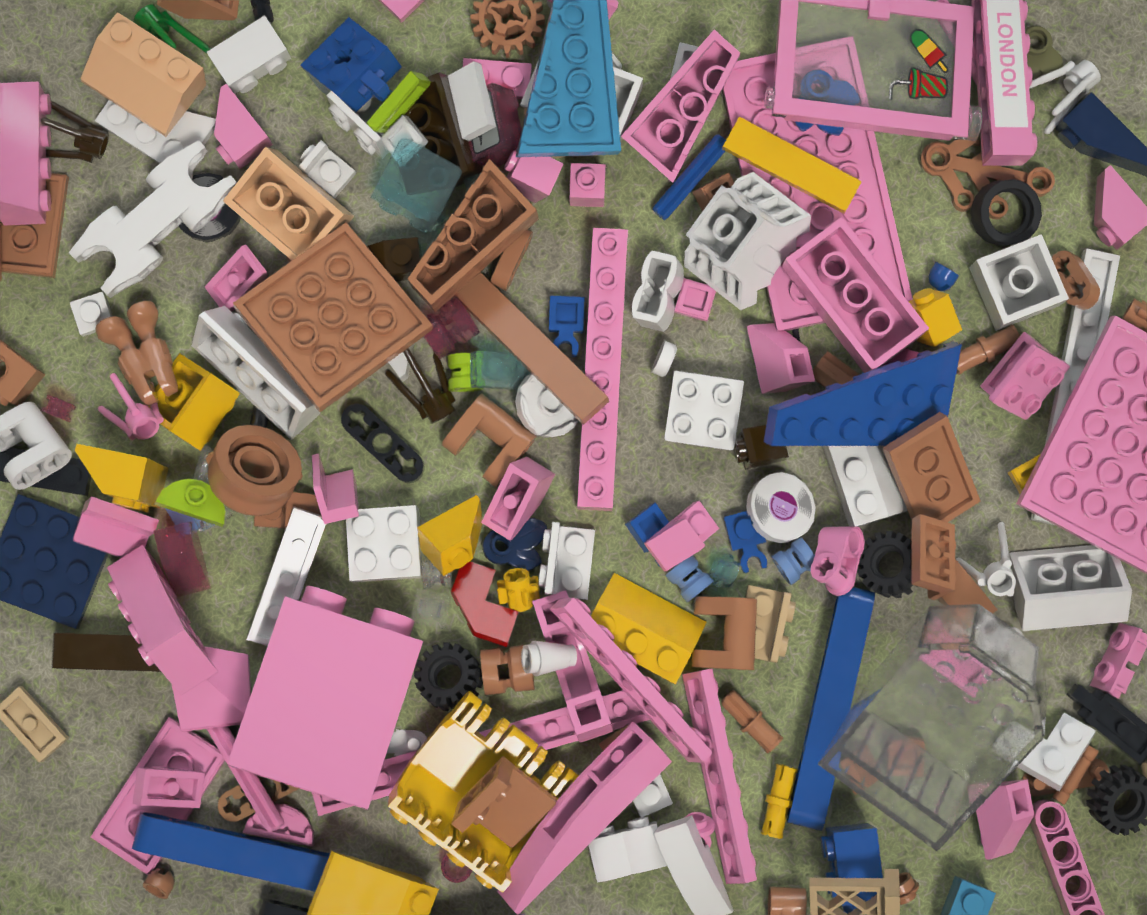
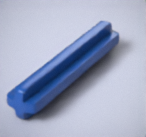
M719 134L715 135L653 206L652 210L658 217L666 220L725 153L722 150L726 141L724 137Z

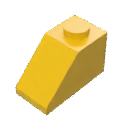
M475 495L417 527L422 553L443 576L463 567L474 558L483 520L480 498Z

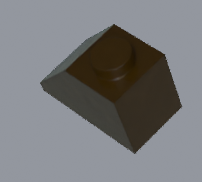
M418 237L383 240L367 246L395 281L408 280V277L422 258L421 244Z

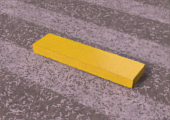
M741 117L737 119L722 147V150L845 214L862 182Z

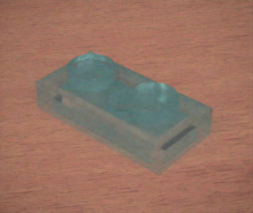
M474 351L470 353L472 388L518 390L523 379L530 374L511 353Z

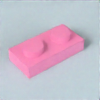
M463 58V67L473 61L482 65L487 90L491 91L492 97L523 99L531 79V63Z

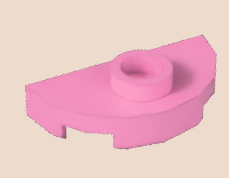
M274 804L284 820V824L279 829L268 832L255 813L248 819L243 830L245 834L314 846V831L309 819L298 808L288 804Z

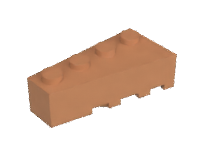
M490 159L483 167V171L476 182L471 185L464 195L465 198L444 224L445 227L437 239L432 242L408 277L411 287L434 312L440 309L539 220L536 208Z

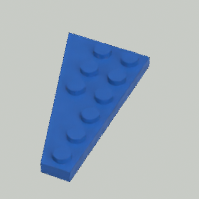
M951 341L943 344V348L933 352L926 350L918 353L916 358L908 361H896L854 376L853 380L847 383H834L826 386V390L813 395L804 394L770 406L764 442L771 446H886L939 412L948 417L962 344Z

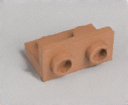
M919 514L912 518V585L928 589V598L937 600L955 591L957 580L955 573V525Z

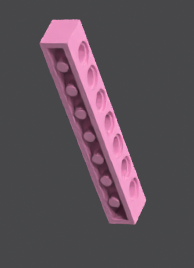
M593 228L585 375L608 396L610 402L584 425L582 424L577 509L612 511L628 237V230Z

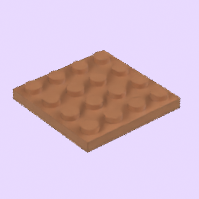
M346 222L233 302L236 311L319 412H322L433 330L431 322Z

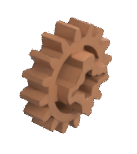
M483 0L481 3L474 1L473 9L477 13L470 15L471 23L477 26L473 28L474 37L482 36L480 40L482 48L487 47L489 44L492 45V55H496L502 49L506 58H510L511 50L516 49L517 53L521 56L523 55V46L525 44L532 49L535 47L533 36L542 37L543 31L537 26L545 24V15L538 14L543 10L542 2L533 3L534 0H505L496 3L501 0ZM522 4L528 9L531 20L528 19V16L521 13ZM509 14L513 15L514 20H509L507 24L502 23V18L506 19ZM485 19L494 24V34L490 33L487 29ZM515 35H521L515 39L508 40L510 37H513Z

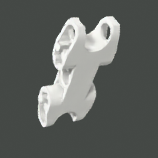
M199 140L181 151L168 156L149 173L146 182L155 191L125 216L117 206L110 207L89 224L84 234L69 251V254L78 263L100 251H110L114 254L116 258L115 269L101 287L109 298L142 281L159 266L163 257L154 247L181 223H184L191 232H196L216 217L224 206V198L237 183L231 175L210 187L198 186L192 180L193 170L208 152Z

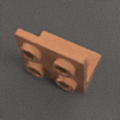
M502 756L458 802L451 824L463 833L472 823L475 825L480 823L509 847H514L556 805L557 799Z

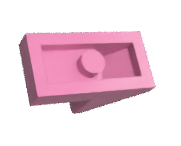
M243 245L204 288L219 307L226 306L232 312L235 310L233 302L266 280L268 275L265 268L248 246Z
M696 501L648 539L644 545L665 572L705 547L703 542L720 528L701 502Z
M158 766L151 768L137 767L132 804L140 806L200 808L205 773Z

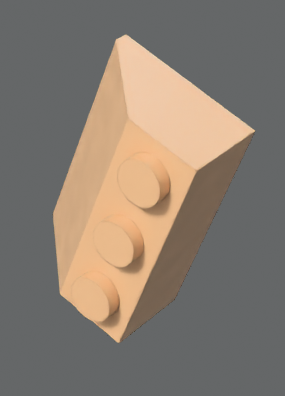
M118 12L96 38L81 76V82L165 137H167L206 86L203 67Z
M268 147L262 150L223 200L225 204L291 261L345 222L349 224L354 217L278 150Z

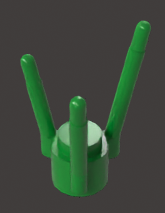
M154 4L143 7L134 17L135 24L158 39H162L174 49L176 44L167 34L169 26L202 51L207 53V51L212 49L176 22L167 11L160 12Z

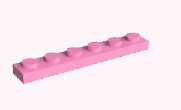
M574 597L559 599L550 608L557 618L688 762L704 763L713 753L705 744L706 738L694 727H690L682 719L684 716L682 711L672 702H667L659 693L661 691L659 685L650 677L644 676L637 669V661L632 655L619 649L613 642V634L606 627L598 625L590 616L591 611L584 602Z
M713 669L682 674L693 727L706 738L705 744L713 752L704 763H701L712 819L715 823V833L726 884H745L756 881V862L750 849L747 835L748 824L743 816L740 802L741 791L735 778L733 754L728 745L725 731L726 720L721 712L718 698V683L714 678Z

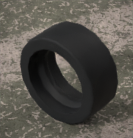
M1016 179L993 181L985 185L976 194L971 206V222L976 233L984 241L997 246L1015 245L1030 239L1038 229L1042 217L1041 202L1037 193L1027 183ZM1002 192L1015 194L1023 207L1021 224L1017 230L1011 233L997 231L989 219L991 201Z

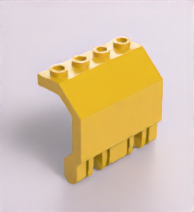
M468 691L410 759L389 794L388 807L391 808L390 813L399 822L405 825L409 822L419 829L418 834L428 844L432 846L438 844L448 851V858L457 866L463 868L466 865L476 873V879L488 889L495 887L503 893L512 882L511 866L544 817L514 847H509L480 823L478 825L472 823L463 833L454 827L451 823L458 802L502 756L551 793L557 800L579 775L569 767L565 769L566 765L558 760L549 768L541 780L537 778L533 772L545 760L548 751L542 746L536 750L538 743L515 725L509 727L510 722L504 717L498 720L487 736L484 737L477 729L487 720L492 708L486 703L480 707L482 700L471 691Z

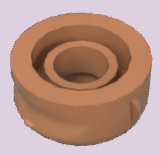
M244 425L229 429L221 436L214 451L210 452L206 457V462L208 463V483L212 492L225 506L245 515L262 516L278 511L288 502L298 481L303 477L301 460L292 444L282 435L261 426Z

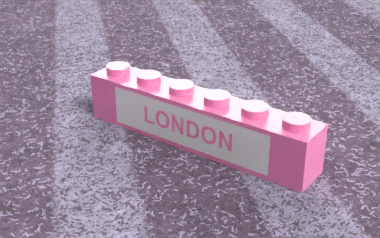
M971 0V4L974 7L973 34L982 166H1023L1034 156L1037 150V136L1035 133H1032L1035 104L1033 100H1030L1029 87L1032 83V69L1027 64L1030 37L1029 34H1025L1024 23L1028 13L1027 2L1023 0Z

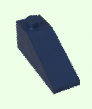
M1093 92L1056 126L1055 129L1059 132L1058 137L1066 147L1070 149L1075 148L1081 154L1147 177V147Z

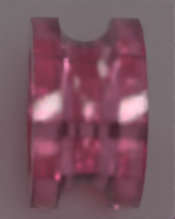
M47 395L48 404L42 407L40 411L71 422L70 412L75 411L77 406Z
M447 854L444 856L441 862V871L447 880L460 883L471 875L473 870L466 865L464 868L467 871L463 875H460V872H457V876L449 872L451 869V864L448 862L449 858Z

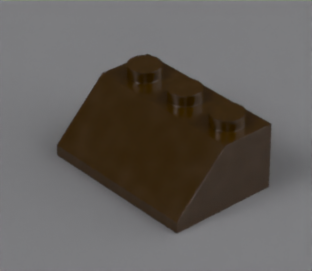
M440 72L427 77L431 81L430 86L405 114L428 140V143L405 166L399 164L408 195L454 188L477 179L483 171L479 154H475L473 151L472 141L462 139L448 75Z

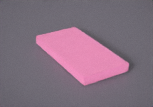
M168 717L91 835V838L148 875L157 867L163 857L132 849L140 813H154L187 821L194 808L132 804L137 767L151 768L158 766L204 772L203 796L225 762L219 749L193 731L182 732L179 722L172 717Z

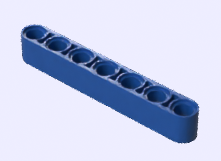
M853 587L845 595L837 596L799 762V770L792 793V807L788 811L787 823L819 831L823 830L875 600V592Z
M147 812L140 813L132 849L138 852L314 892L317 889L330 853Z

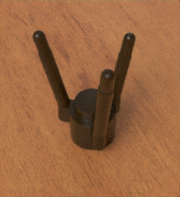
M51 102L53 110L83 128L75 129L45 117L41 118L42 124L74 136V147L79 148L80 151L46 149V157L80 159L92 163L94 157L101 159L108 144L109 133L104 132L103 127L94 125L63 106Z
M409 348L403 351L410 367L426 395L421 397L424 404L390 370L385 372V375L417 409L422 420L428 417L430 423L433 424L456 411L452 405L456 400L451 391L448 390V381L438 353L433 354V359L443 393H441L439 388L432 390Z

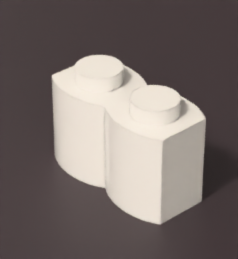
M651 251L642 266V285L633 298L632 315L640 326L664 332L671 324L674 316L675 304L673 299L682 287L684 270L676 256Z
M648 817L637 818L627 822L628 828L614 830L613 825H608L588 845L597 883L667 866L653 834L658 828L656 821L649 822Z

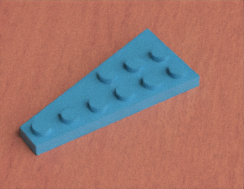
M553 0L516 157L618 155L621 152L607 0Z

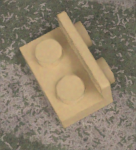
M751 585L747 586L745 598L757 599L755 659L777 663L779 656L785 657L789 637L783 635L786 622L792 623L796 602L790 601L792 593L779 592Z

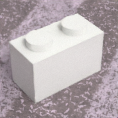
M265 15L207 51L213 64L234 94L239 91L246 93L252 90L258 84V79L268 73L270 75L279 73L287 66L286 62L291 59L286 47Z

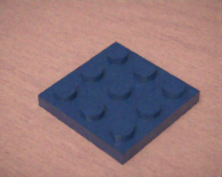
M18 494L0 537V600L74 629H79L108 553L73 541L80 517Z

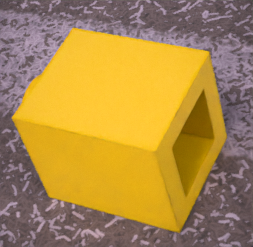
M927 288L916 292L913 295V299L909 301L929 327L916 340L917 342L936 347L962 331L949 294Z

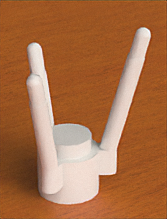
M1083 60L1076 65L1073 61H1069L1062 68L1032 80L1029 88L1066 75L1063 83L1069 94L1053 109L1052 115L1055 117L1044 129L1045 134H1050L1080 99L1100 82L1101 75L1092 62Z
M999 522L1000 562L991 563L986 567L984 573H980L963 559L958 557L956 560L968 574L976 579L978 585H987L992 594L996 596H1013L1016 579L1010 569L1012 562L1009 558L1005 524Z

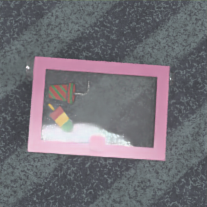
M779 0L774 86L767 87L764 107L772 109L771 116L783 117L786 121L948 141L951 138L976 141L982 125V109L980 106L970 105L974 7L927 0Z

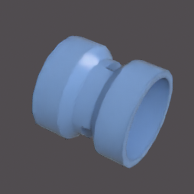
M799 537L791 543L789 549L778 551L771 558L789 585H792L800 580L802 573L811 571L815 555L808 544Z
M694 555L679 563L665 575L671 584L678 585L681 589L680 595L686 602H689L714 582L708 573L700 570L698 567L699 562ZM693 572L694 575L684 582L683 579Z

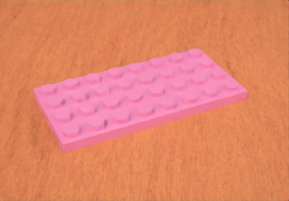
M853 37L795 49L792 98L798 99L801 96L799 86L806 74L812 71H821L829 75L833 81L849 84L855 90L859 99V104L856 106L868 107ZM776 53L737 61L722 89L731 130L737 119L741 117L862 182L845 214L737 158L741 177L754 172L811 215L810 232L797 237L796 251L842 217L907 301L912 300L874 131L844 128L841 135L835 136L823 132L816 124L804 132L800 131L794 121L784 120V115L773 114ZM811 85L813 93H822L820 86ZM783 261L774 273L771 285L766 287L777 331H789L825 323L782 268Z

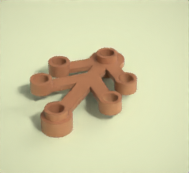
M975 124L970 128L967 138L960 137L948 145L943 142L928 144L920 157L921 166L924 171L932 176L941 177L954 197L952 199L954 208L961 212L971 208L974 195L971 191L964 189L954 171L967 173L978 192L982 187L990 183L988 179L996 181L1016 179L1027 183L1037 193L1038 197L1049 193L1055 184L1053 173L1045 167H1036L1030 173L1002 166H982V153L972 159L957 156L972 145L981 146V140H976L973 137V131L980 130V124ZM932 155H941L943 164L935 165L931 160ZM1034 178H1039L1043 181L1044 187L1042 189H1036L1033 186L1032 180ZM996 195L989 207V217L998 220L1007 213L1008 204L1006 200ZM958 196H967L969 198V205H960L958 203ZM999 203L1003 208V212L1000 214L994 213L991 205Z

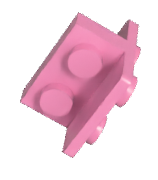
M1023 332L980 387L990 395L989 400L992 403L1027 420L1040 409L1042 401L1051 390L1062 382L1064 374L1068 371L1070 365L1054 356L1031 335Z

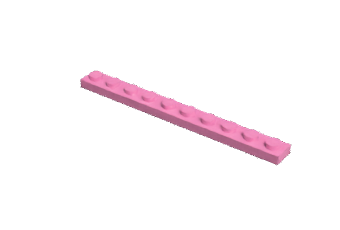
M623 690L602 696L613 730L623 728L632 722L637 724L650 720ZM567 707L515 721L509 725V727L515 725L537 742L536 750L540 746L548 750L579 741ZM491 729L484 730L479 733L486 737L487 734L491 731ZM418 750L384 760L371 801L389 796L410 759ZM312 793L318 816L353 806Z

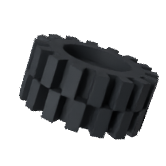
M886 531V535L881 532L876 533L875 540L868 538L865 541L868 546L863 550L862 559L859 561L858 566L861 567L860 570H857L859 577L864 579L862 582L867 587L884 597L890 598V596L901 598V593L909 595L913 592L911 590L913 586L912 540L899 532L896 534L893 531ZM889 552H898L903 558V568L894 577H884L879 570L881 558Z
M443 642V648L436 644L432 646L433 653L430 654L426 650L422 654L426 660L424 662L418 660L416 664L420 672L414 671V678L418 680L415 685L421 692L420 694L434 707H439L443 711H449V708L454 709L468 691H471L476 696L479 695L476 687L482 688L483 682L479 679V677H482V670L478 667L480 664L466 648L464 649L456 643L453 646L450 642ZM447 665L458 666L461 671L459 682L450 689L440 688L437 684V675L440 670Z
M1120 764V768L1116 765L1110 766V773L1102 770L1099 773L1102 779L1098 781L1094 778L1091 782L1096 786L1095 789L1088 788L1087 795L1092 798L1086 800V805L1090 808L1089 813L1096 821L1114 834L1119 835L1120 832L1124 836L1129 835V829L1136 833L1140 831L1138 826L1140 823L1144 826L1147 825V820L1145 819L1147 817V778L1126 765ZM1130 789V796L1127 802L1121 808L1114 810V804L1119 795Z

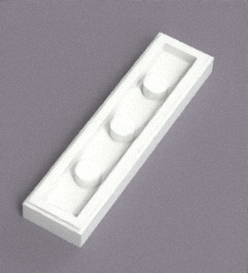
M293 506L247 640L268 646L284 597L299 600L326 525L323 523L321 515Z

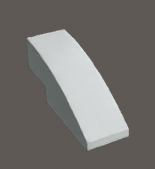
M693 816L660 825L653 834L669 871L693 914L727 915L733 913V907L708 845L704 846Z

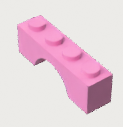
M565 590L532 602L545 641L574 645L576 648V665L557 670L556 673L579 743L614 731L585 647L550 610L559 599L569 598Z

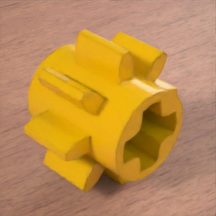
M514 568L508 570L503 575L504 580L497 581L499 604L507 603L510 609L519 612L527 611L533 607V600L540 599L538 576L530 577L529 571L526 569Z

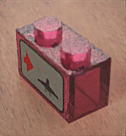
M492 82L486 86L496 127L469 141L474 163L485 166L490 159L499 167L507 162L513 150L517 152L522 127L517 110L518 100L514 91Z

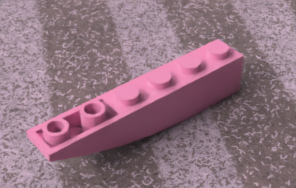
M632 722L576 778L556 801V805L540 822L510 868L511 884L503 893L499 890L497 892L517 915L672 762L638 725Z

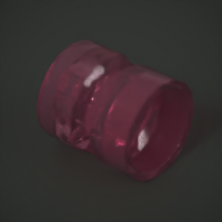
M456 296L448 300L439 309L438 314L430 312L425 315L431 322L433 330L426 334L424 338L439 360L456 350V343L458 341L465 344L480 334L474 321ZM454 323L450 330L446 329V325Z

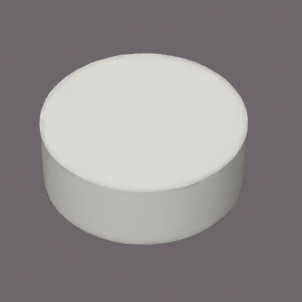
M667 341L662 343L651 373L661 377L666 376L677 351L675 344Z

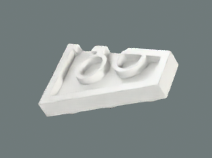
M108 100L95 119V122L160 164L168 156L181 151L198 140L205 145L215 130L216 119L186 111L167 137H165Z

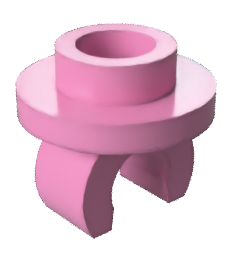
M701 812L688 814L686 817L693 816L701 838L704 839L705 845H708L710 848L712 843L711 834L715 830L714 820Z

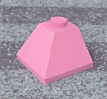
M205 647L203 652L214 663L218 672L183 695H180L172 685L182 732L241 725L251 696L248 654Z

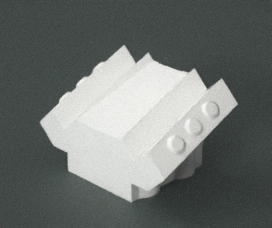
M751 172L737 178L731 188H725L721 185L686 233V236L690 238V244L685 250L684 267L738 309L743 310L757 303V290L771 285V279L779 266L790 253L796 251L797 237L810 232L811 215L757 174Z

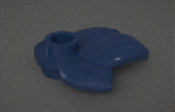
M529 518L517 535L510 541L491 529V532L483 540V553L494 564L502 565L508 563L514 568L534 569L542 563L540 555L534 548L544 539V531L547 529V524L539 519ZM503 541L506 544V551H498L495 548V542Z

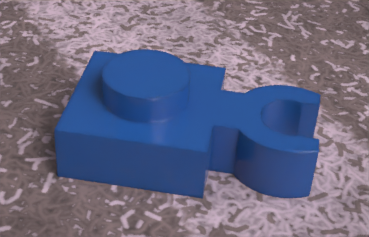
M550 296L549 332H559V336L554 340L553 344L558 348L563 343L570 344L572 346V357H577L579 345L573 337V333H584L585 297Z
M653 503L625 523V525L645 553L649 552L644 543L667 525L669 521L658 505Z
M747 511L723 517L731 550L742 549L743 555L740 559L742 572H749L747 561L751 557H756L760 561L761 569L767 568L766 556L761 551H758L757 545L766 543V539L756 532L752 526L753 521L750 515L748 516Z

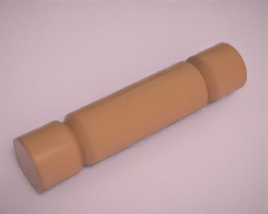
M1088 745L1060 792L1056 790L1053 799L1062 805L1066 804L1070 794L1073 793L1090 767L1091 761H1094L1099 753L1095 748Z

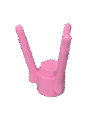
M115 373L110 374V379L128 407L125 422L103 406H99L98 411L126 432L130 440H135L136 438L145 440L153 437L158 432L159 424L164 421L159 412L158 402L150 405V407L141 403L135 404Z

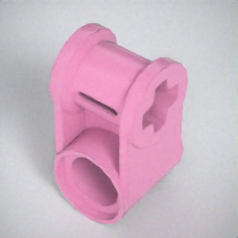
M857 526L823 527L820 530L818 545L810 572L815 580L825 583L826 589L832 595H845L855 584L860 557L865 545L862 530Z

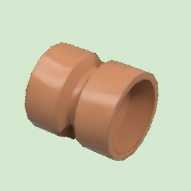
M524 645L510 646L508 652H503L500 648L480 650L485 696L504 694L507 688L510 687L515 692L535 690L534 675L532 673H525L522 667L521 651ZM508 664L509 676L500 677L499 665Z

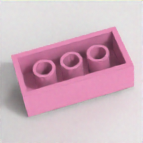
M842 217L787 257L782 265L784 271L864 373L884 365L929 329Z

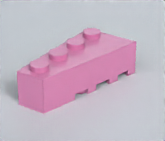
M716 30L710 33L621 135L625 141L673 183L740 56V52Z
M141 545L107 567L113 580L108 585L119 601L122 600L118 607L127 621H132L128 625V629L134 639L139 644L142 643V646L138 647V651L148 666L155 663L180 695H183L218 672L214 663L203 652L205 647L189 623L191 622L176 600L177 596L161 567L144 545Z

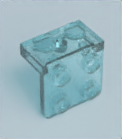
M403 138L398 142L370 198L379 202V207L382 210L395 216L400 214L409 219V224L422 232L427 233L428 231L438 230L446 218L441 213L462 171L457 165L408 138Z

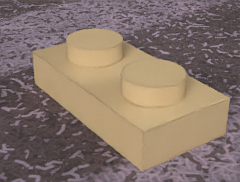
M19 686L0 703V720L39 763L44 762L69 739L23 686Z

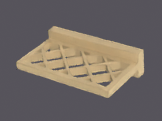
M884 869V878L809 879L810 915H900L899 869ZM817 891H833L838 895L828 901L820 896ZM860 892H877V895L866 902L857 896ZM846 901L857 907L848 914L838 908Z

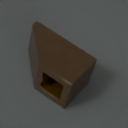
M766 425L743 428L737 436L738 439H735V457L737 463H744L745 470L785 461L789 458L786 446H771L764 442Z

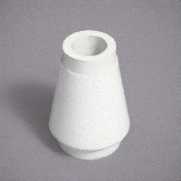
M532 641L522 648V667L525 673L540 676L575 666L577 662L576 648L574 645Z

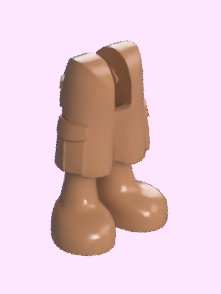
M142 301L132 305L127 311L128 319L142 342L139 349L134 344L128 323L121 317L113 316L103 319L96 325L95 331L98 339L106 344L114 345L120 350L121 355L118 358V365L124 378L134 387L143 404L150 406L159 402L154 386L150 381L152 377L156 376L157 382L167 397L178 392V384L172 369V357L165 340L158 339L155 335L158 310L154 302Z

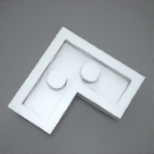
M1064 713L1046 740L1015 722L997 749L996 755L1060 792L1093 739L1096 730Z

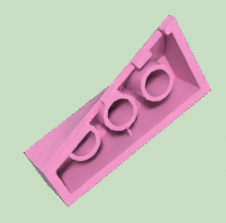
M39 81L0 83V220L4 226L46 224V211H51V195L49 190H46V179L51 178L50 159L46 158V147L51 146V131L49 126L42 124L40 121L41 118H46V115L51 114V99L49 94L44 93Z

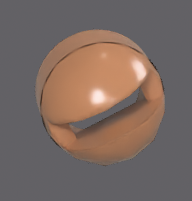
M163 868L154 869L148 874L142 885L152 895L167 899L173 890L174 876L170 871L163 875Z

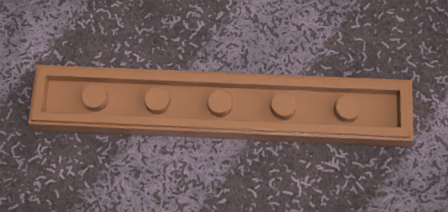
M481 272L454 295L583 425L610 402L608 396Z

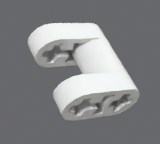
M24 402L0 415V453L21 441H24L29 447V450L10 460L4 468V475L15 489L21 490L32 486L58 471L70 461L72 457L71 450L35 403Z

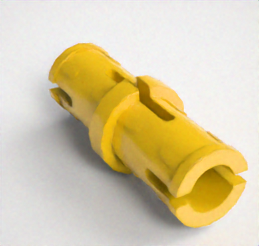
M776 764L771 792L766 794L765 802L768 805L761 834H769V837L783 839L788 810L792 807L793 800H791L798 768Z

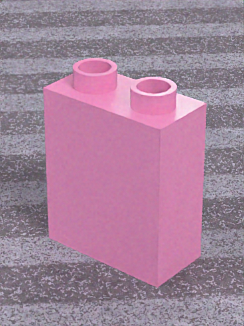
M306 586L301 601L284 597L227 764L243 771L368 810L423 641L410 637L415 622L411 618L385 609L374 608L370 622L366 623L342 615L347 601L345 597L317 587Z

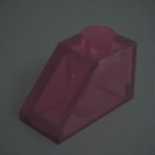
M194 521L154 530L161 564L175 595L180 597L211 589Z

